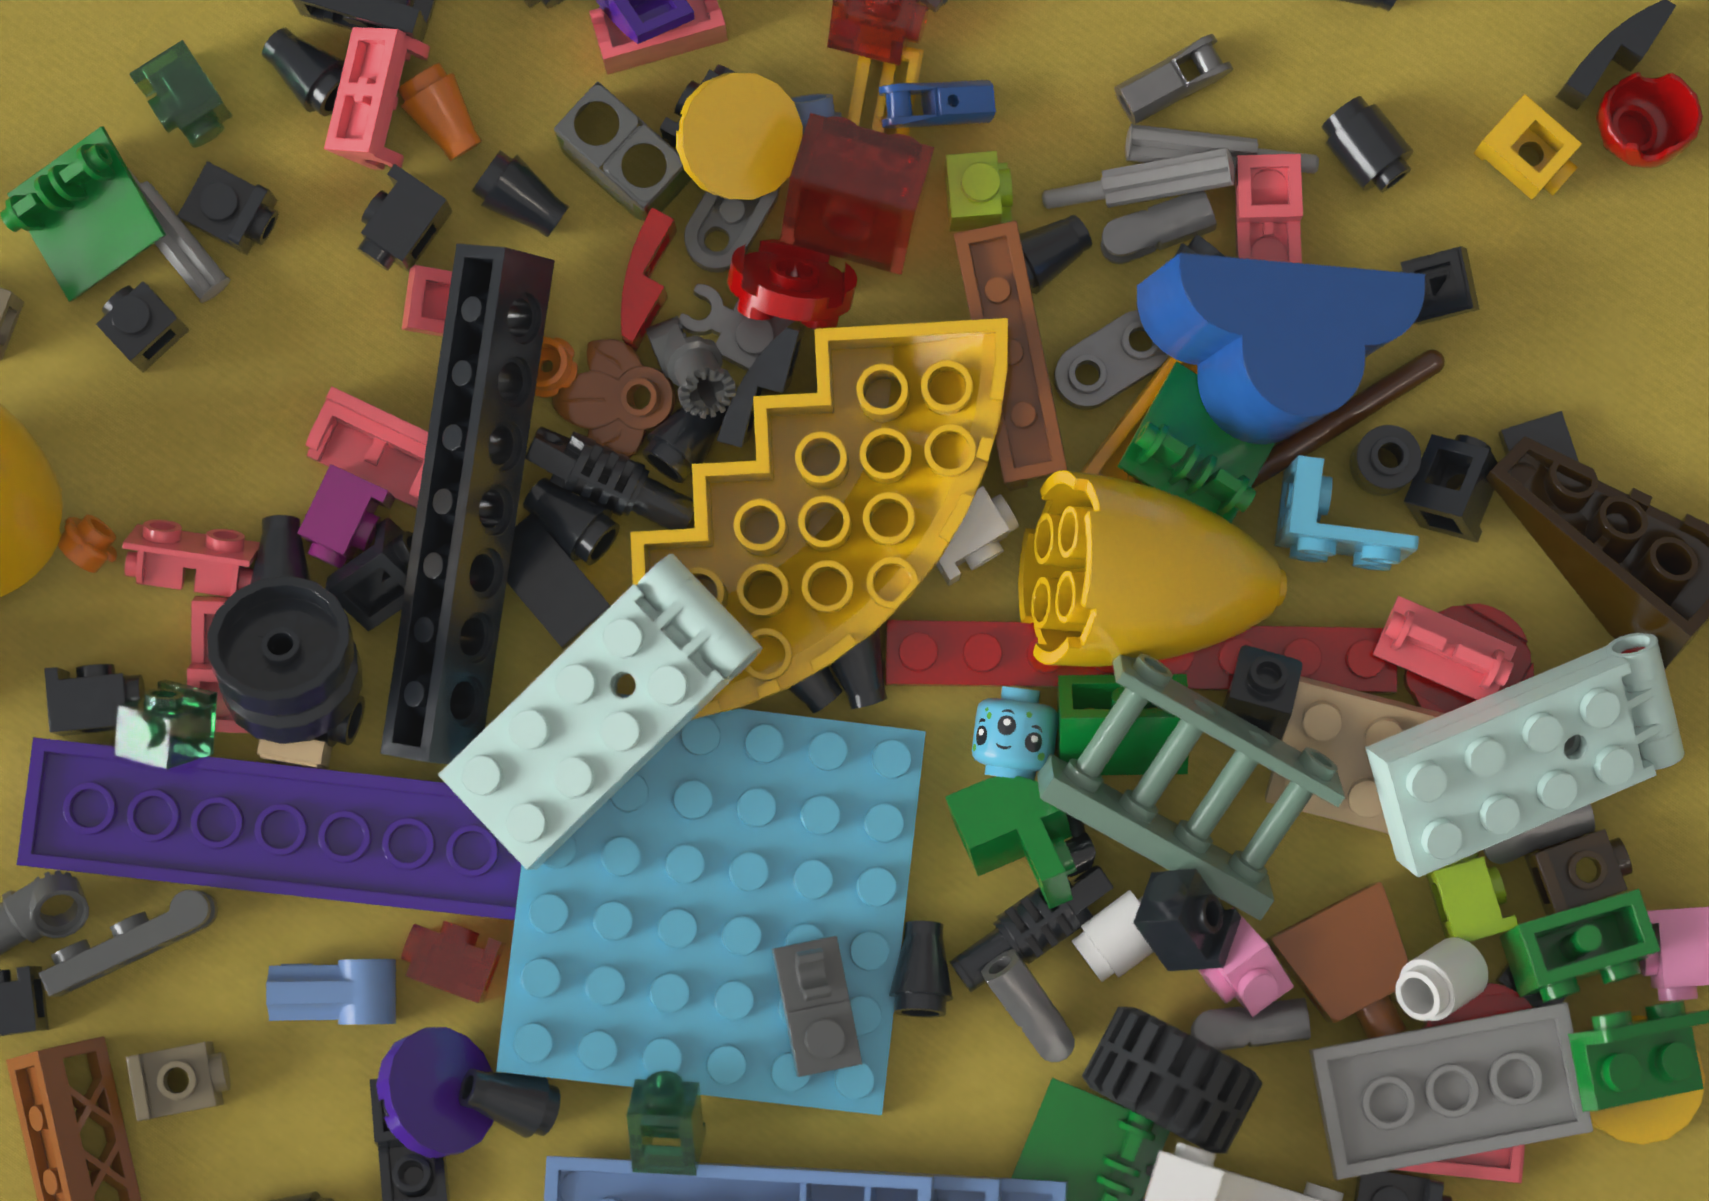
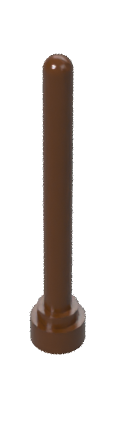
M1434 349L1423 352L1350 398L1340 408L1275 445L1255 479L1252 488L1255 489L1285 470L1298 455H1309L1438 374L1445 365L1442 353Z

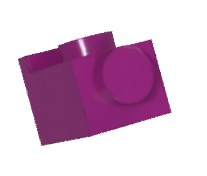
M330 464L297 534L312 543L307 554L339 569L345 565L347 560L351 561L357 549L364 552L370 547L376 536L377 524L381 522V517L374 514L378 505L391 509L395 498L388 490Z

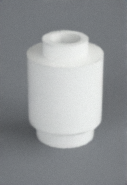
M1130 890L1081 925L1084 932L1071 940L1101 982L1114 973L1118 978L1154 952L1133 924L1142 897L1137 899Z
M1456 937L1444 939L1403 967L1396 983L1397 1000L1402 1009L1409 1016L1417 1020L1437 1021L1444 1019L1485 990L1488 983L1486 962L1479 950L1470 942Z

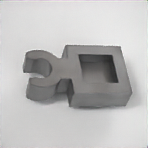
M696 284L693 292L699 299L705 300L711 305V312L708 317L703 320H695L683 313L679 317L683 329L690 334L704 336L713 333L719 336L715 344L722 354V359L746 371L750 369L757 357L770 342L791 323L795 322L775 316L769 320L750 319L737 310L738 302L733 310L723 305L719 293L712 287L703 284Z

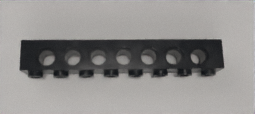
M456 244L380 754L430 763L449 764L485 729L555 260L507 247Z

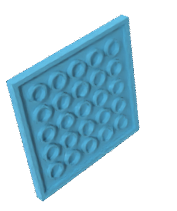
M619 694V695H620L621 697H623V698H627V697L631 696V695ZM740 708L690 720L538 869L527 870L521 864L496 1072L882 1115L895 997L889 996L902 944L926 731ZM837 936L862 1064L797 1077L772 948Z

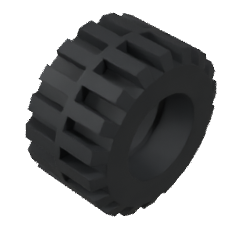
M1135 1007L1117 1008L1082 1075L1089 1087L1103 1096L1154 1121L1155 1124L1211 1153L1227 1154L1263 1085L1255 1071Z

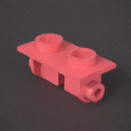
M149 520L144 522L143 525L137 524L123 542V549L137 551H128L125 576L136 577V583L141 585L182 590L184 587L185 569H196L194 592L231 597L235 591L251 583L253 569L245 567H250L256 558L260 542L245 540L244 534L230 529H213L207 531L206 534L182 531V526L173 521Z
M1397 596L1373 655L1475 700H1479L1498 692L1500 686L1506 684L1514 665L1511 660L1517 647Z

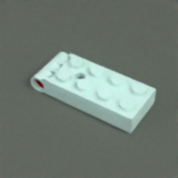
M671 553L654 565L637 585L633 584L438 775L527 870L538 869L732 679L741 673L761 652L762 646L683 563ZM631 674L635 679L636 688L631 696L623 698L617 691V683L623 675Z
M1632 633L1621 636L1605 647L1365 747L1396 861L1417 877H1421L1656 776L1655 770L1670 767L1678 763L1685 755L1658 639L1653 634Z

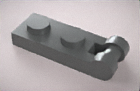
M184 890L174 896L168 912L152 920L148 919L146 912H141L111 926L110 930L114 938L90 948L87 939L55 952L51 955L55 965L39 973L49 997H62L207 928L217 918V902L213 896L206 892Z

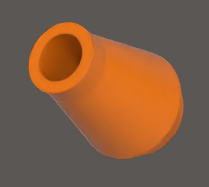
M440 63L425 69L398 88L399 94L405 101L400 107L445 152L450 162L482 142L475 131L454 73L447 75Z

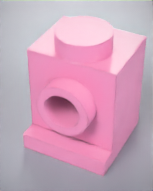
M1242 916L1224 968L1198 970L1209 988L1216 992L1224 1003L1227 1004L1233 998H1236L1252 1017L1294 987L1268 944Z
M1709 907L1647 911L1661 951L1639 962L1642 975L1651 976V987L1658 988L1659 1001L1698 999L1697 986L1709 985Z

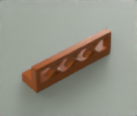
M1015 220L954 234L971 320L1008 318L1007 376L1001 418L995 440L1004 484L1009 491L1028 487L1027 481L1050 477L1057 471H1068L1018 223Z
M102 1036L38 1050L6 1060L37 1201H95L94 1196L102 1181H105L118 1191L120 1201H142L105 1037ZM87 1054L92 1082L84 1096L69 1086L63 1059ZM88 1117L104 1129L107 1144L99 1159L83 1149L80 1131Z

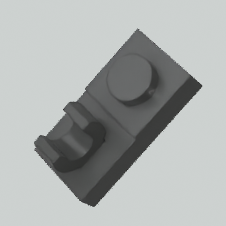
M837 936L772 948L796 1076L802 1077L861 1065L862 1059Z

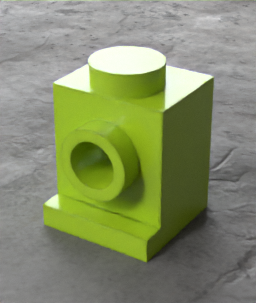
M997 151L946 155L944 174L949 232L974 230L1011 222V206H1013L1011 172L1007 163H998Z
M1474 853L1426 874L1445 939L1456 937L1471 942L1508 931L1518 925L1516 915L1502 917L1499 905L1507 903L1505 887L1497 867L1487 868L1484 856L1479 857L1478 853Z

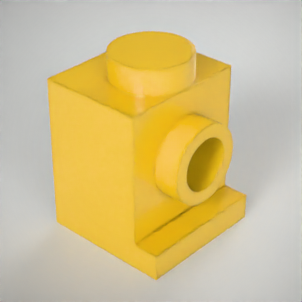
M1524 94L1483 139L1474 151V154L1482 161L1484 159L1487 160L1533 200L1543 188L1553 196L1576 171L1578 167L1569 158L1582 143ZM1522 147L1535 149L1539 155V164L1531 166L1518 155L1519 149Z

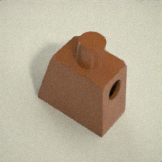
M1381 881L1371 883L1266 938L1270 949L1328 1023H1336L1355 1013L1368 1039L1400 1033L1406 1029L1389 995L1396 992L1397 980L1403 967L1409 961Z

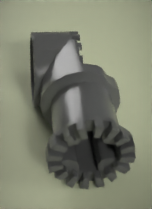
M678 316L645 328L665 378L671 379L674 384L679 386V401L686 413L690 411L691 415L697 416L699 414L701 418L706 419L708 414L712 418L716 417L717 411L725 412V406H729L731 402L729 398L736 395V387L729 372L721 368L723 364L722 354L715 342L703 339L700 336L687 337L685 332L683 333V327Z
M60 870L55 871V875H50V872L44 873V878L36 877L33 882L17 892L9 890L2 895L3 902L0 903V955L26 939L33 943L43 936L62 938L76 933L84 926L89 916V905L79 880L75 876L72 877L71 873L65 872V874H61ZM67 895L74 899L72 906L64 913L49 916L40 912L43 903L53 896Z

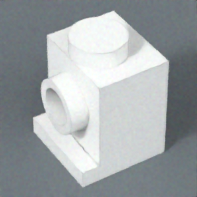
M984 486L977 489L967 515L942 557L936 563L948 586L960 580L961 572L957 566L967 562L970 569L974 570L997 557L1004 551L999 541L1006 538L1008 533L1019 527L1016 517L1002 495L999 494L991 499Z

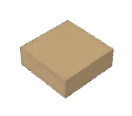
M259 739L257 754H260V758L268 761L325 769V767L329 768L332 747L328 746L326 742L316 740L279 744Z

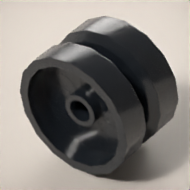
M289 575L263 578L235 591L216 611L207 633L208 659L213 673L219 682V689L234 721L258 739L279 744L311 741L335 729L354 709L363 686L361 659L357 646L353 641V633L348 617L337 597L315 581Z

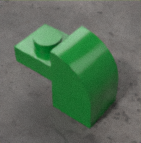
M1016 776L1014 779L993 777L945 796L954 826L978 877L1026 857L1049 909L1073 899L1067 876L1077 872L1064 841L1072 837L1068 819L1064 811L1040 799L1037 781Z

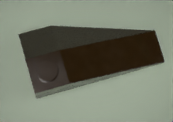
M1526 436L1486 476L1491 486L1614 639L1632 633L1655 635L1658 639L1664 669L1666 670L1709 621L1708 523L1689 514H1686L1680 520L1650 505L1652 496L1635 488H1632L1629 494L1599 481L1593 468Z

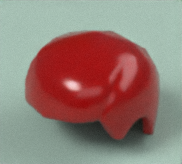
M1635 72L1620 80L1617 85H1613L1602 97L1596 116L1604 147L1628 165L1639 168L1660 167L1681 154L1697 138L1703 119L1698 95L1680 76L1668 73L1662 77L1648 78L1643 77L1640 72Z

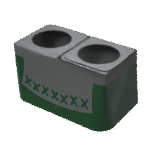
M598 81L554 127L562 152L639 220L645 221L652 207L663 212L692 180L685 172L678 152ZM594 101L609 104L614 108L619 117V129L616 136L610 142L599 146L583 142L578 137L574 128V120ZM642 143L651 144L659 148L664 154L667 163L666 172L661 181L647 188L636 187L629 183L624 177L621 167L625 153L631 147ZM602 164H603V171H602L601 169H599V167H600Z

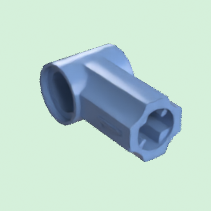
M396 959L338 960V965H313L311 963L269 966L266 982V1005L269 1021L338 1020V1025L396 1024Z

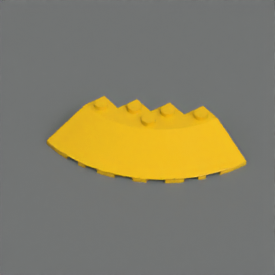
M1008 318L814 329L818 393L753 396L756 461L692 464L695 528L630 532L633 584L637 585L654 565L667 555L673 553L762 646V650L757 657L691 720L741 708L786 690L833 664L873 634L910 598L933 569L967 515L988 465L1001 418L1007 376Z

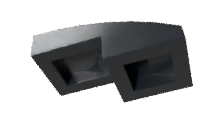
M1662 0L1624 21L1593 48L1556 95V98L1577 110L1589 96L1611 60L1631 72L1643 59L1677 5L1669 0Z
M798 322L791 323L757 357L736 390L735 397L731 400L717 441L742 448L750 440L754 424L753 396H761L763 388L783 393L790 386L805 325Z
M532 514L515 526L507 583L564 649L585 632L611 606Z

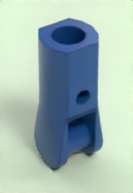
M990 80L899 83L884 85L878 88L879 95L886 96L887 118L881 120L882 128L885 129L990 123L996 113L994 86ZM921 94L923 115L913 116L911 95Z

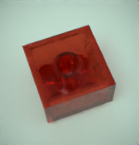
M810 113L790 175L780 241L902 275L920 216L935 147L921 144L914 138L904 134L889 135L860 127L853 121L843 117H824Z

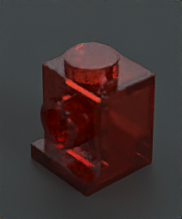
M833 0L827 47L900 66L909 42L920 43L926 26L929 8L919 5V0Z
M443 920L440 931L414 924L406 940L401 960L410 963L406 977L473 1002L484 1003L506 942L489 938L486 947L482 948L476 945L480 933Z

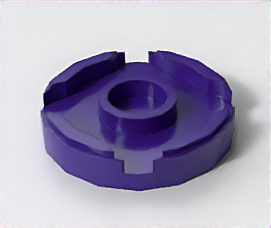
M447 1027L423 1028L396 1041L381 1061L376 1085L378 1100L384 1099L385 1108L389 1114L384 1119L391 1133L409 1150L428 1158L457 1155L468 1150L483 1140L494 1122L474 1109L461 1106L459 1103L461 1083L471 1068L484 1072H493L484 1053L466 1035Z

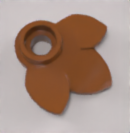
M616 339L591 341L587 345V364L590 371L577 374L575 381L569 388H561L559 393L552 398V405L564 420L575 426L589 429L588 437L595 440L596 443L612 448L613 451L619 454L622 453L630 458L639 451L646 431L657 428L671 416L676 402L675 389L669 378L666 379L662 371L644 366L634 348L627 343ZM646 386L650 392V402L645 408L638 409L634 403V394L638 388Z

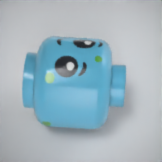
M1002 686L1000 699L987 698L978 704L972 756L979 763L986 765L985 775L1013 779L1016 776L1035 781L1036 771H1039L1044 766L1050 753L1054 755L1058 730V713L1051 706L1039 704L1040 691Z

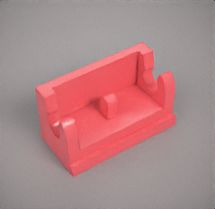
M687 0L694 10V20L639 44L626 36L601 7L590 10V17L607 75L728 41L726 24L717 0Z
M353 27L324 149L374 170H384L385 164L390 167L396 164L402 168L404 156L384 147L392 112L396 111L399 99L396 95L404 62L410 61L411 55L427 60L430 47L406 35L405 32L399 29Z
M331 386L326 396L327 399L307 438L305 446L310 447L307 456L327 467L332 464L384 488L395 499L417 509L428 432Z

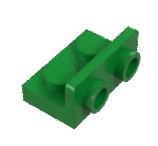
M1684 1000L1645 1006L1647 1019L1633 1021L1631 1010L1597 1015L1592 1017L1594 1029L1568 1034L1582 1111H1597L1704 1089L1692 1026L1709 1023V1010L1686 1012Z

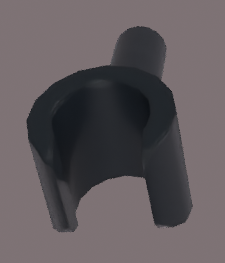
M1066 813L1072 837L1066 840L1065 843L1077 872L1067 877H1073L1092 867L1096 851L1091 838L1085 831L1084 823Z

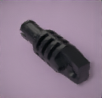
M540 426L526 452V460L552 473L550 482L569 492H574L582 498L589 499L598 505L613 511L612 513L620 517L622 514L628 516L632 511L669 530L686 529L694 514L693 498L649 478L650 470L645 469L644 464L638 461L635 462L629 459L628 456L622 453L619 454L605 445L602 446L596 443L595 440L575 431L568 438Z
M1095 865L1072 881L1068 880L1073 899L1049 909L1040 887H1038L996 916L997 920L993 922L995 930L949 961L966 988L973 992L983 985L986 981L981 973L982 969L1003 952L1014 949L1024 963L1028 962L1030 964L1079 930L1081 925L1093 917L1088 906L1114 888L1102 868Z

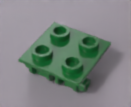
M99 127L8 193L9 198L5 203L6 208L1 211V218L11 231L18 232L20 229L29 231L69 302L81 296L166 236L104 127Z
M1176 361L1117 467L1147 486L1187 499L1232 523L1238 511L1244 512L1255 498L1257 491L1252 488V485L1275 443H1247L1223 431L1212 420L1202 403L1198 389L1197 374Z
M1052 1078L1011 1178L1068 1181L1067 1201H1140V1199H1143L1151 1176L1146 1174L1147 1166L1156 1165L1159 1152L1163 1150L1170 1131L1125 1107Z

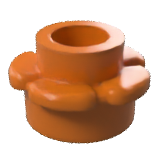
M543 337L535 396L542 398L554 397L561 388H569L575 381L578 365L573 361L575 351L567 341L558 337L553 339ZM545 362L553 363V368L550 372H543L542 366Z
M88 514L83 519L68 517L65 520V531L61 535L58 547L74 564L88 572L96 573L107 560L110 562L116 560L117 552L112 546V543L116 540V535L103 521Z

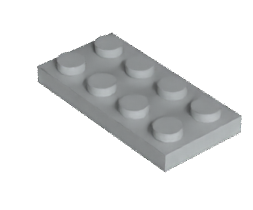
M1556 1003L1310 1049L1309 1053L1334 1179L1339 1180L1593 1132L1589 1111H1582L1568 1034L1573 1033L1568 1003Z

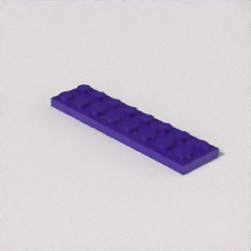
M33 737L17 865L507 920L515 919L521 863L446 783Z

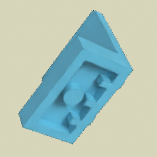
M1298 455L1283 471L1275 546L1290 548L1289 558L1306 562L1325 563L1328 560V556H1335V554L1353 556L1352 566L1389 571L1391 570V564H1400L1401 561L1418 550L1419 536L1319 523L1321 515H1327L1329 512L1333 484L1332 477L1322 476L1324 458Z

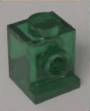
M183 40L129 73L146 98L155 92L157 93L156 96L147 102L166 131L170 133L179 127L193 148L202 146L216 138L224 130L222 123L233 116Z
M165 679L158 681L157 689L147 690L144 698L118 705L114 755L164 769L173 768L212 755L214 751L218 692Z
M659 1071L651 1074L646 1079H635L627 1110L632 1172L696 1176L706 1135V1122H703L700 1082H683L678 1074L671 1071ZM653 1137L680 1139L681 1147L652 1145Z

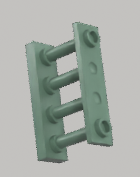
M1140 654L1136 659L1119 655L1113 661L1116 683L1125 687L1124 691L1079 759H1070L1067 763L1050 753L1044 766L1037 773L1040 799L1170 871L1197 869L1215 896L1261 921L1274 902L1265 864L1313 794L1336 807L1340 806L1345 798V794L1337 772V766L1319 751L1306 747L1303 752H1300L1171 679L1173 676L1171 671L1153 657ZM1150 701L1180 718V721L1135 789H1127L1124 793H1121L1103 783L1100 773L1147 702ZM1203 732L1236 751L1188 821L1181 820L1179 824H1176L1160 815L1155 804ZM1258 763L1287 778L1290 780V783L1243 851L1236 850L1232 855L1212 844L1213 840L1210 834Z

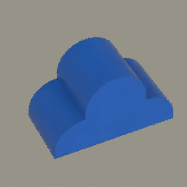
M1179 253L1137 285V307L1145 331L1163 352L1181 362L1197 365L1199 394L1212 420L1227 434L1241 441L1252 444H1273L1293 436L1340 408L1353 396L1364 373L1365 357L1401 336L1417 319L1424 301L1425 274Z

